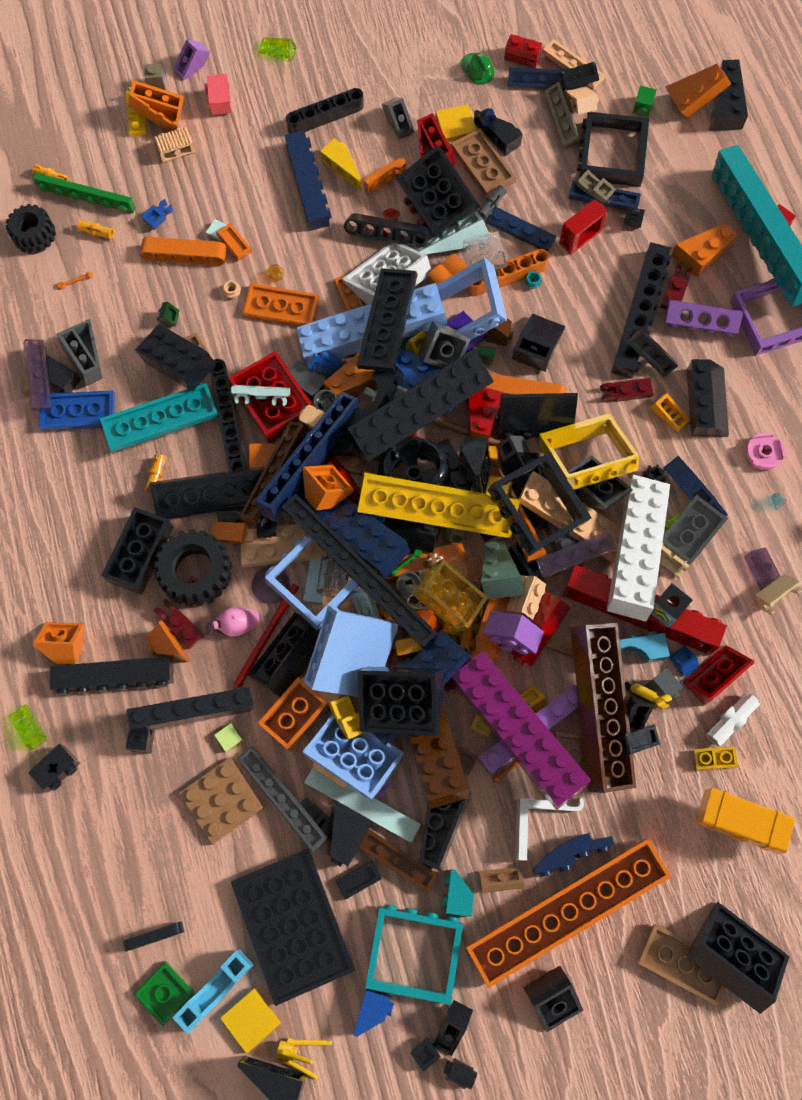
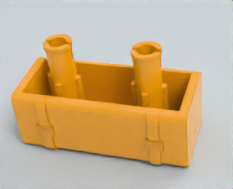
M709 788L704 791L695 824L730 836L737 841L752 844L760 849L782 854L787 852L795 818L783 814L781 811H775L733 796L726 791L722 792Z

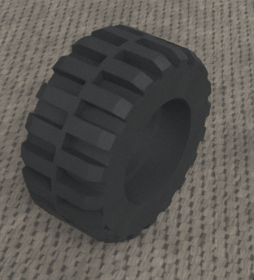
M195 529L188 530L189 533L180 531L178 536H170L167 544L163 542L160 546L162 551L157 552L155 556L158 561L154 562V569L156 571L154 575L159 582V586L170 599H173L178 604L184 603L185 606L189 607L196 604L198 607L203 606L205 601L208 604L213 602L212 598L214 596L219 598L222 595V588L226 589L229 585L227 579H231L232 573L230 569L232 566L225 548L220 541H217L215 536L212 534L208 535L202 530L197 533ZM191 554L206 555L210 560V569L204 578L195 583H183L178 580L176 576L177 567L185 557Z

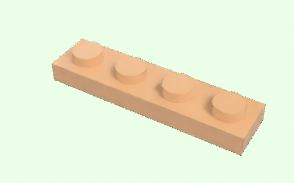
M554 39L542 51L543 55L563 69L587 64L586 61ZM597 70L599 81L586 84L593 90L604 80L605 75L601 73L599 70Z

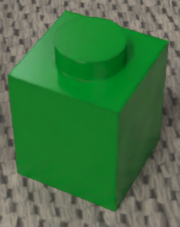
M640 86L632 113L649 117L657 89Z

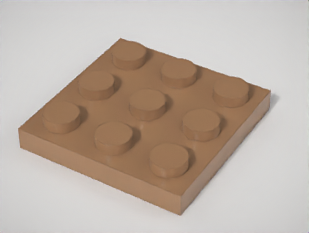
M231 757L179 793L213 845L264 809V806Z

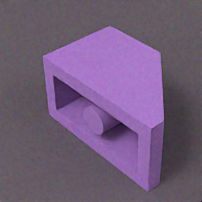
M186 39L173 70L182 79H187L204 67L210 51L201 42Z

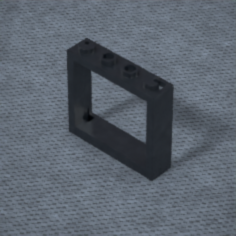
M588 112L587 118H583L582 129H585V131L581 133L580 143L583 144V147H580L578 158H581V162L578 161L577 171H580L579 179L589 170L600 181L604 178L612 184L641 187L645 169L649 118ZM591 126L639 131L635 171L587 165Z
M550 452L494 482L487 489L491 495L490 499L498 506L500 515L507 520L511 532L517 536L521 548H524L529 556L592 519ZM539 466L574 522L537 543L502 486Z

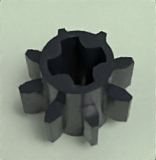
M658 464L656 467L649 465L647 471H644L642 474L643 477L660 482H665L667 477L663 476L665 469H661Z

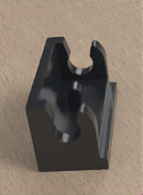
M595 61L561 71L565 90L599 81Z

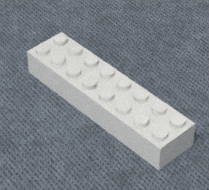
M633 475L628 484L633 491L625 497L607 611L647 621L654 608L670 484Z

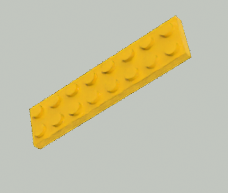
M364 472L357 512L511 538L512 536L510 525L500 515L498 506L490 499V494ZM509 498L512 504L514 505L515 509L518 511L520 503L519 500Z

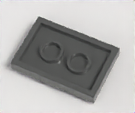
M696 495L664 534L663 543L684 560L688 561V563L692 564L728 518Z

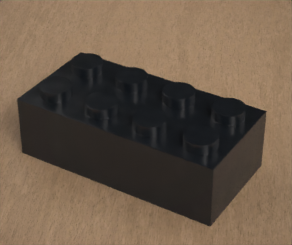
M160 324L135 349L144 363L192 392L216 366L206 350Z
M134 507L101 576L111 584L142 595L153 573L154 562L158 561L155 558L156 553L162 551L160 546L163 542L167 543L174 528L170 520Z

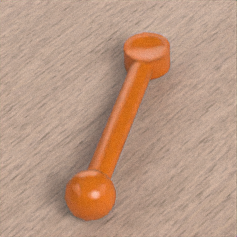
M88 271L85 275L67 282H58L57 286L62 290L66 285L85 278H92L93 273Z
M517 761L501 774L495 775L493 781L499 783L503 776L518 765Z

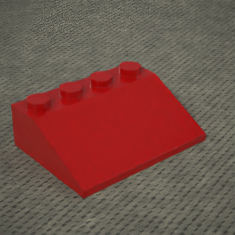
M276 351L228 378L231 387L234 385L290 388V395L285 396L287 398L285 406H283L281 398H277L276 405H273L272 399L274 396H267V399H255V395H249L250 402L248 404H245L243 396L239 397L240 402L268 443L282 436L289 421L300 422L299 414L306 406H313Z

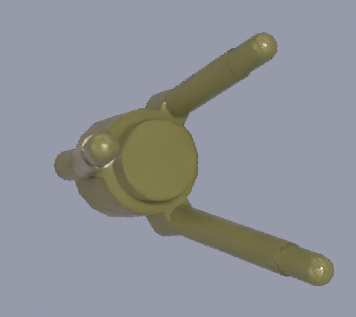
M443 527L445 539H449L451 543L460 544L467 540V531L454 528L448 530V527Z

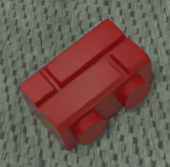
M510 34L505 47L504 60L536 68L541 56L542 43Z

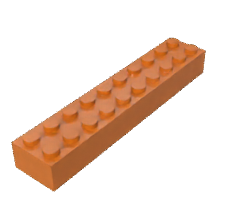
M649 838L644 839L465 947L486 986L490 988L672 876Z

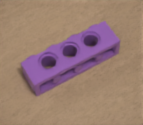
M668 299L664 322L668 323L669 327L678 328L679 325L686 326L685 329L696 331L697 328H704L703 332L715 333V330L722 331V335L733 336V333H739L743 311ZM683 311L689 312V317L686 320L680 319V314ZM705 313L707 320L704 323H699L698 317ZM720 316H724L725 323L718 326L716 323L717 319Z

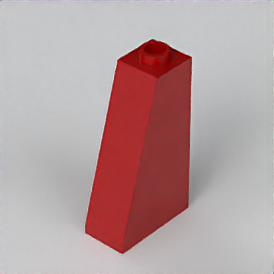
M545 591L541 597L539 609L535 614L534 620H530L544 631L537 653H527V655L512 650L510 653L514 655L513 660L522 666L526 663L532 667L571 607L560 598Z

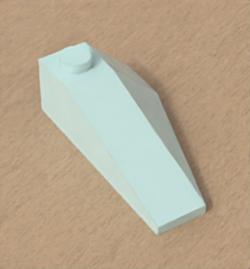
M475 212L457 223V227L449 228L442 233L441 237H433L428 240L424 247H417V249L423 254L476 247L477 245L483 246L491 237L483 219L478 212Z

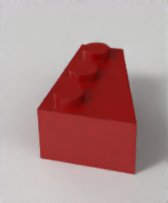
M431 113L418 119L421 158L439 145L451 163L455 165L454 153L434 114Z
M485 387L466 399L468 437H487L489 443L498 414L500 396L503 392Z

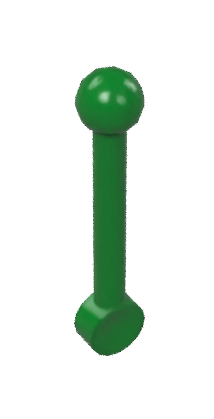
M419 549L415 550L414 555L396 567L390 573V576H395L397 571L413 559L421 557L422 551Z

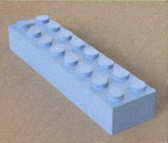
M436 283L414 290L402 339L417 335L421 331H428L432 320L448 325ZM372 303L297 327L303 358L306 363H308L313 353L320 355L322 351L339 359L360 352Z

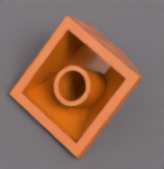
M333 465L303 468L305 498L315 510L331 509L354 491Z
M162 620L156 624L146 637L149 642L147 647L153 655L157 654L159 657L169 656L172 660L183 662L191 660L170 628Z
M45 622L34 640L33 646L56 664H76L82 650L84 623Z

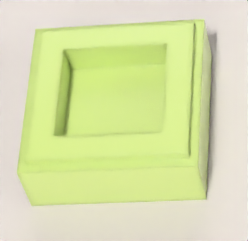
M229 724L215 734L225 752L243 741L232 724Z

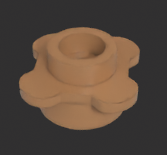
M438 553L427 555V559L423 561L426 562L428 568L442 565L441 559L444 557H439Z

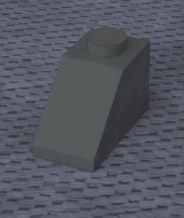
M396 97L382 104L387 121L398 138L415 132L403 98Z

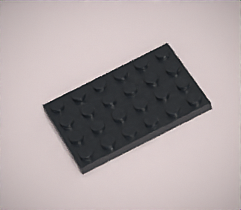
M309 848L231 881L275 1006L355 971Z

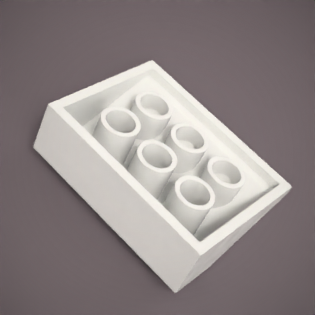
M391 242L342 278V281L368 305L373 302L381 268L417 271L416 286L428 277L431 266L427 255L403 244Z

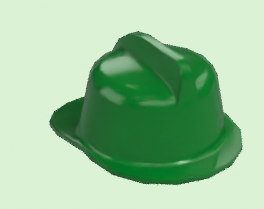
M469 53L462 59L461 65L473 82L483 85L493 79L494 69L488 56L480 53Z

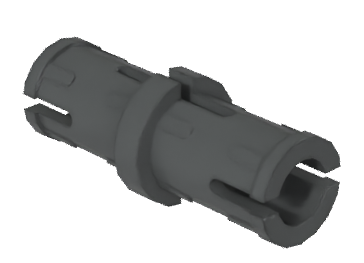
M498 185L491 196L486 198L483 206L477 211L483 219L487 218L494 207L497 208L498 202L507 193V190L502 185Z

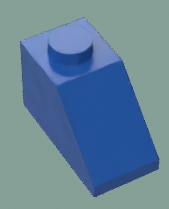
M366 989L354 1036L358 1037L384 1022L386 1015L391 1016L394 1003L390 1002L391 996Z

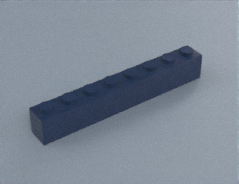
M344 392L340 393L255 500L260 515L276 522L283 513L281 507L303 487V468L319 466L345 433L344 430L347 429L346 424L353 410L359 409L358 398Z

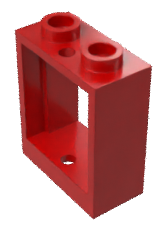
M593 200L563 223L559 244L570 255L602 231L607 214L605 207L596 200Z

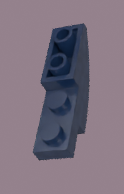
M679 456L663 467L691 501L698 495L724 516L728 515L713 494Z
M590 833L575 837L549 852L535 866L533 873H539V876L543 877L551 875V870L559 868L560 872L572 869L571 865L576 864L574 855L577 854V857L581 858L589 856V851L597 849L598 853L609 851V846L614 845L613 838L610 836L592 841Z

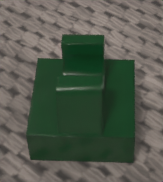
M168 301L163 302L159 309L160 314L157 317V321L174 327L177 324L180 310Z
M477 346V353L481 360L483 357H487L489 359L488 365H491L496 348Z

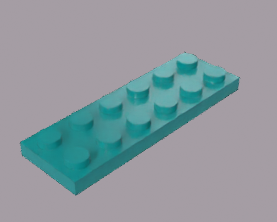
M207 383L198 385L193 392L186 389L102 417L100 421L110 451L113 453L219 416Z

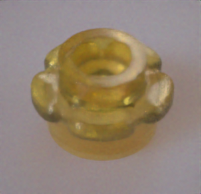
M274 264L268 268L267 277L271 281H280L284 277V270L279 265Z

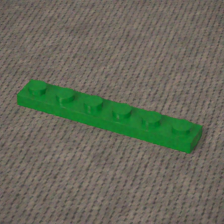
M35 173L33 176L38 189L44 192H53L59 196L71 197L74 200L80 199L90 204H99L106 208L118 209L121 212L134 213L136 208L131 197Z

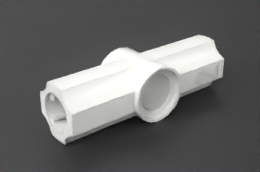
M748 692L743 694L733 706H730L719 717L720 720L706 734L708 740L718 747L723 745L733 732H737L746 723L749 715L760 705L758 699Z

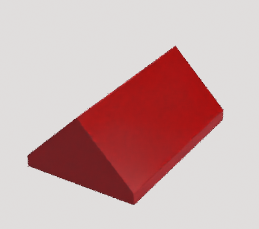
M725 645L685 679L683 683L704 706L752 666L754 660Z

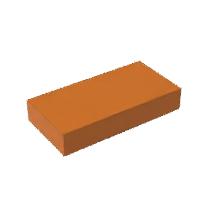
M231 223L216 232V235L227 246L237 261L252 252L251 247Z
M213 521L210 534L215 536L217 541L244 544L249 526L246 523Z

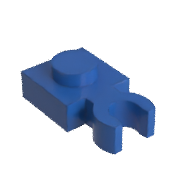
M164 199L159 203V207L156 208L153 205L141 215V218L155 230L166 220L165 214L173 212V207L169 205L165 208L167 202Z

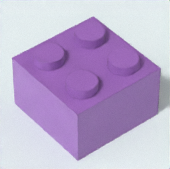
M491 611L483 633L489 637V641L499 644L501 646L500 649L506 652L514 650L520 654L527 655V653H537L544 631L523 615Z

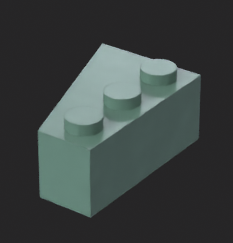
M493 541L484 545L481 583L486 599L525 595L521 576L504 541Z

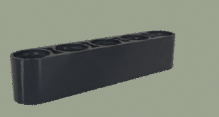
M353 88L288 113L286 116L288 132L290 134L300 131L307 132L361 111L364 108L363 91L359 88Z
M358 213L350 214L344 223V230L350 235L415 247H424L431 235L429 228L426 226ZM350 221L355 222L357 226H352ZM367 224L373 226L374 229H369ZM384 228L390 229L391 232H386ZM401 231L407 232L408 236L402 235ZM418 234L424 235L425 239L419 238Z

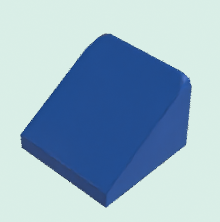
M685 646L669 657L683 676L699 667L698 658Z

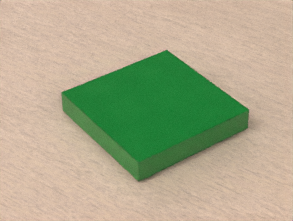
M165 961L133 995L164 1026L190 999L195 991Z

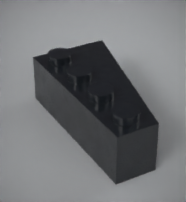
M722 60L720 68L728 77L731 85L713 99L709 131L743 129L748 117L740 60Z
M470 798L429 809V806H427L419 862L441 872Z

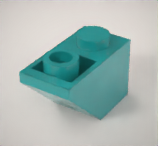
M451 869L450 874L446 873L445 886L449 888L448 896H443L442 908L446 909L447 914L471 917L474 894L457 871Z

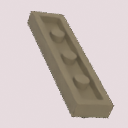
M557 82L546 89L545 94L562 144L567 148L581 139L563 87L560 82Z

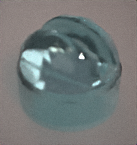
M774 493L770 496L769 502L776 510L782 507L787 502V499L780 493Z

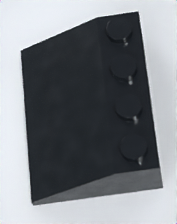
M439 145L396 178L435 237L467 218L481 207Z
M578 393L501 394L497 414L498 438L503 440L508 436H523L524 440L540 438L541 433L575 424Z
M367 666L358 670L360 732L438 736L444 697V669Z
M719 902L715 903L687 954V958L759 1014L776 1002L790 957Z

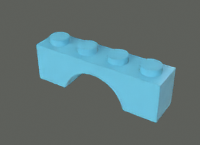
M658 631L647 633V636L639 637V634L627 636V639L620 640L621 651L636 652L646 663L663 661L670 657L665 633L658 634Z
M240 949L236 950L208 983L173 1016V1019L187 1034L192 1032L254 964Z

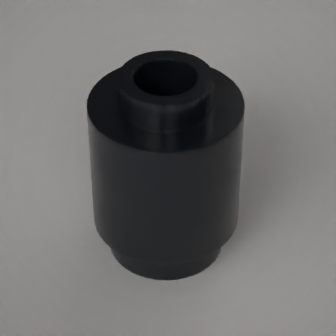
M453 1058L452 1062L448 1060L443 1071L446 1074L445 1080L462 1089L468 1088L471 1090L477 1077V1072L473 1070V1067L456 1058Z

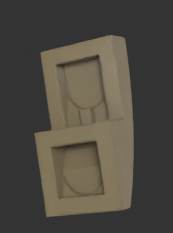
M589 170L575 184L584 192L602 202H606L616 190L607 180L603 178L600 181Z

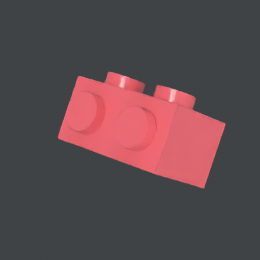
M227 74L207 76V83L204 84L205 92L208 94V97H206L207 108L211 109L212 115L232 113Z

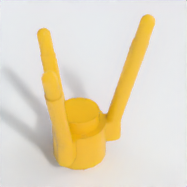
M288 1038L287 1042L281 1040L276 1059L282 1060L283 1064H287L313 1079H318L316 1074L293 1062L298 1060L310 1065L313 1064L312 1060L297 1055L298 1048L294 1047V1045H331L332 1041L295 1040Z

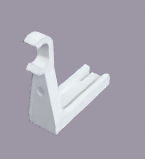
M581 797L577 800V807H569L567 804H564L558 810L548 800L517 799L515 860L527 861L528 809L577 812L584 806L583 798Z

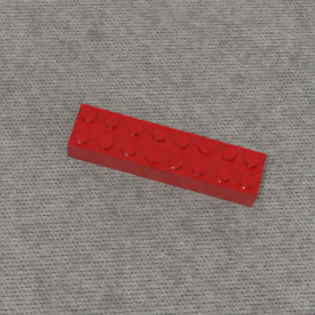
M575 565L563 592V597L650 632L658 631V634L665 633L667 639L707 655L712 654L720 647L727 625L717 618L705 617L703 613L697 610L690 611L685 609L669 628L651 614L647 621H642L607 611L612 579L607 574L590 571V568L587 566ZM655 595L654 603L659 599V595ZM668 602L671 607H677L675 604Z

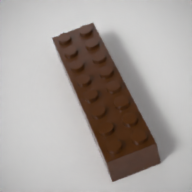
M618 623L570 627L586 775L591 779L588 785V792L607 793L636 788L633 754L625 755L620 735L630 732Z

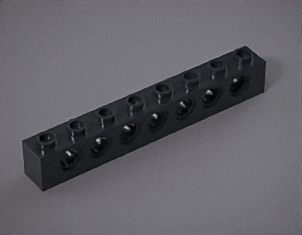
M653 242L649 244L611 373L633 378L634 373L639 372L641 362H638V360L642 356L628 344V339L638 329H643L648 335L650 334V331L647 329L648 326L653 324L655 316L652 315V312L657 309L659 300H656L657 295H661L664 286L661 285V281H665L668 270H665L666 265L669 266L672 255H669L671 247Z

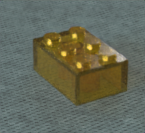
M444 559L431 566L413 592V595L456 632L469 628L488 599L484 593Z

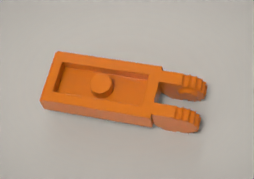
M402 157L398 158L365 178L364 191L367 194L375 192L386 182H391L395 176L398 177L406 170V160Z

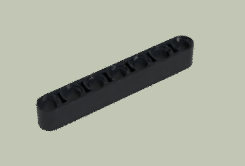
M214 359L216 366L210 373L229 471H234L237 467L247 469L234 397L228 380L230 377L229 372L222 359ZM223 384L226 385V386L223 387V388H219L220 385H223ZM227 417H232L231 420L225 421ZM232 433L235 434L234 437L228 438V435ZM238 450L237 454H231L232 451Z

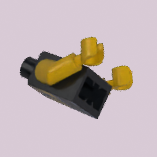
M625 682L630 731L645 726L655 705L653 701H656L658 708L664 709L670 706L665 702L671 701V696L665 694L659 697L656 692L640 684L631 685Z

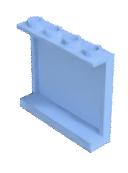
M328 605L304 683L312 690L358 697V670L367 666L385 667L387 658L391 653L394 637L397 635L398 624L389 618L382 620L344 612Z

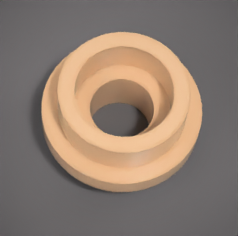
M228 281L223 286V293L227 298H236L241 292L239 284L235 281Z

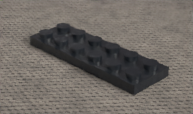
M381 268L357 361L358 369L395 371L418 276L417 271Z
M264 466L150 482L149 486L156 515L167 519L244 508L264 470Z

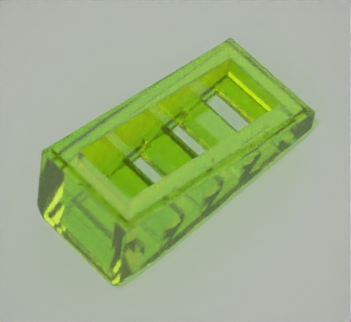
M263 37L259 53L293 60L297 47L291 38Z
M25 704L9 715L25 747L34 750L48 739L28 705ZM25 714L27 715L21 721H18V719H20L22 716H24Z

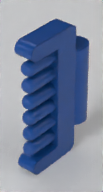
M322 351L320 355L313 353L307 363L308 369H315V371L319 370V373L332 376L342 367V360Z

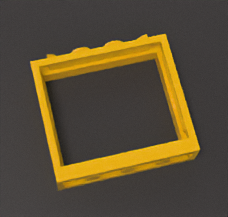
M610 414L540 434L541 451L544 455L550 452L573 490L638 470L639 455ZM607 433L623 457L569 474L554 449Z

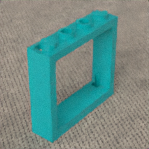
M385 904L384 908L380 907L365 988L451 1005L463 923L459 922V918L447 916L446 920L439 919V914L426 912V916L418 915V910L405 908V912L397 911V906ZM385 916L456 929L446 993L374 979Z

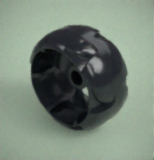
M406 437L384 451L380 458L377 469L378 475L392 477V471L403 462L408 467L405 480L425 482L444 487L449 486L451 471L448 457L443 449L432 440L426 442L420 437ZM417 459H425L434 463L436 469L422 471L421 467L417 466Z

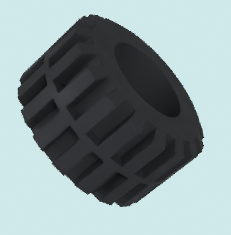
M31 204L21 205L19 209L15 208L14 212L8 215L9 219H6V230L18 249L20 248L22 252L27 251L29 254H32V252L36 254L40 250L44 251L46 247H50V242L55 240L56 231L47 212L35 204L33 206ZM36 226L35 229L26 232V230L30 227Z

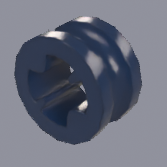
M491 108L484 109L479 114V118L484 126H489L496 121V115Z

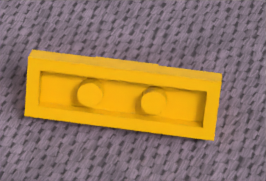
M128 87L129 91L125 93L130 137L147 135L146 117L128 106L131 87Z

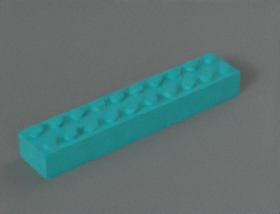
M735 145L719 150L712 172L713 181L717 183L721 194L725 196L728 206L732 208L736 219L742 224L744 232L750 237L752 245L756 247L760 258L764 260L769 273L773 275L777 286L784 293L785 299L789 301L792 307L802 304V245L740 146Z

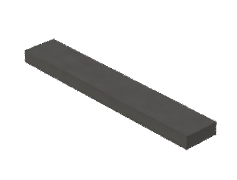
M253 746L237 759L312 853L329 840Z

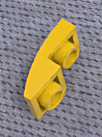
M735 746L694 749L697 770L738 768Z

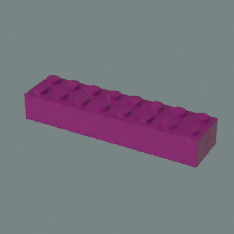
M484 652L472 659L451 677L455 687L556 810L589 785L591 779Z

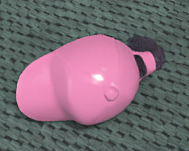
M241 607L225 609L219 614L216 621L206 624L205 635L211 636L215 632L226 637L245 634L257 627L259 614L252 609Z

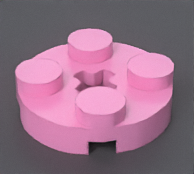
M771 433L756 434L747 444V459L755 469H774L782 462L785 456L784 443L780 439L778 440L773 437L774 435ZM765 448L770 453L765 455L761 451Z

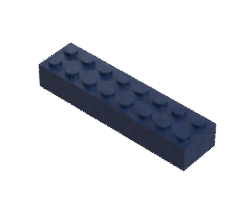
M304 485L297 493L384 580L410 552L405 539L370 514L357 512L358 506L348 498L343 499L331 509L315 510L305 498Z

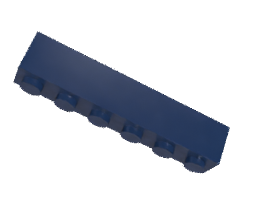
M304 131L284 135L309 230L330 226L329 219L332 218L331 211L325 205L328 204L327 197L321 191L324 190L323 183L317 177L320 175L318 166H314L313 163L315 162L314 152L309 149L312 148L310 138H306Z

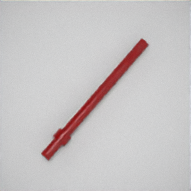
M293 583L289 592L295 596L299 586ZM283 598L280 600V606L233 683L235 686L241 687L287 607L290 608V605Z

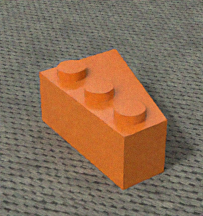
M714 64L665 86L680 112L689 119L730 86L731 82L724 71L717 64Z
M726 223L676 243L672 256L685 268H692L691 273L698 278L734 245L738 233Z
M358 352L323 382L324 390L333 391L337 397L341 392L355 397L358 393L366 390V387L374 389V386H377L376 381L372 377L374 370L358 369L357 361L360 353Z

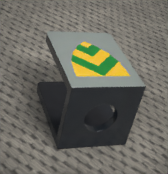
M671 583L654 603L651 615L669 628L693 599ZM668 600H670L677 607H671L668 604Z

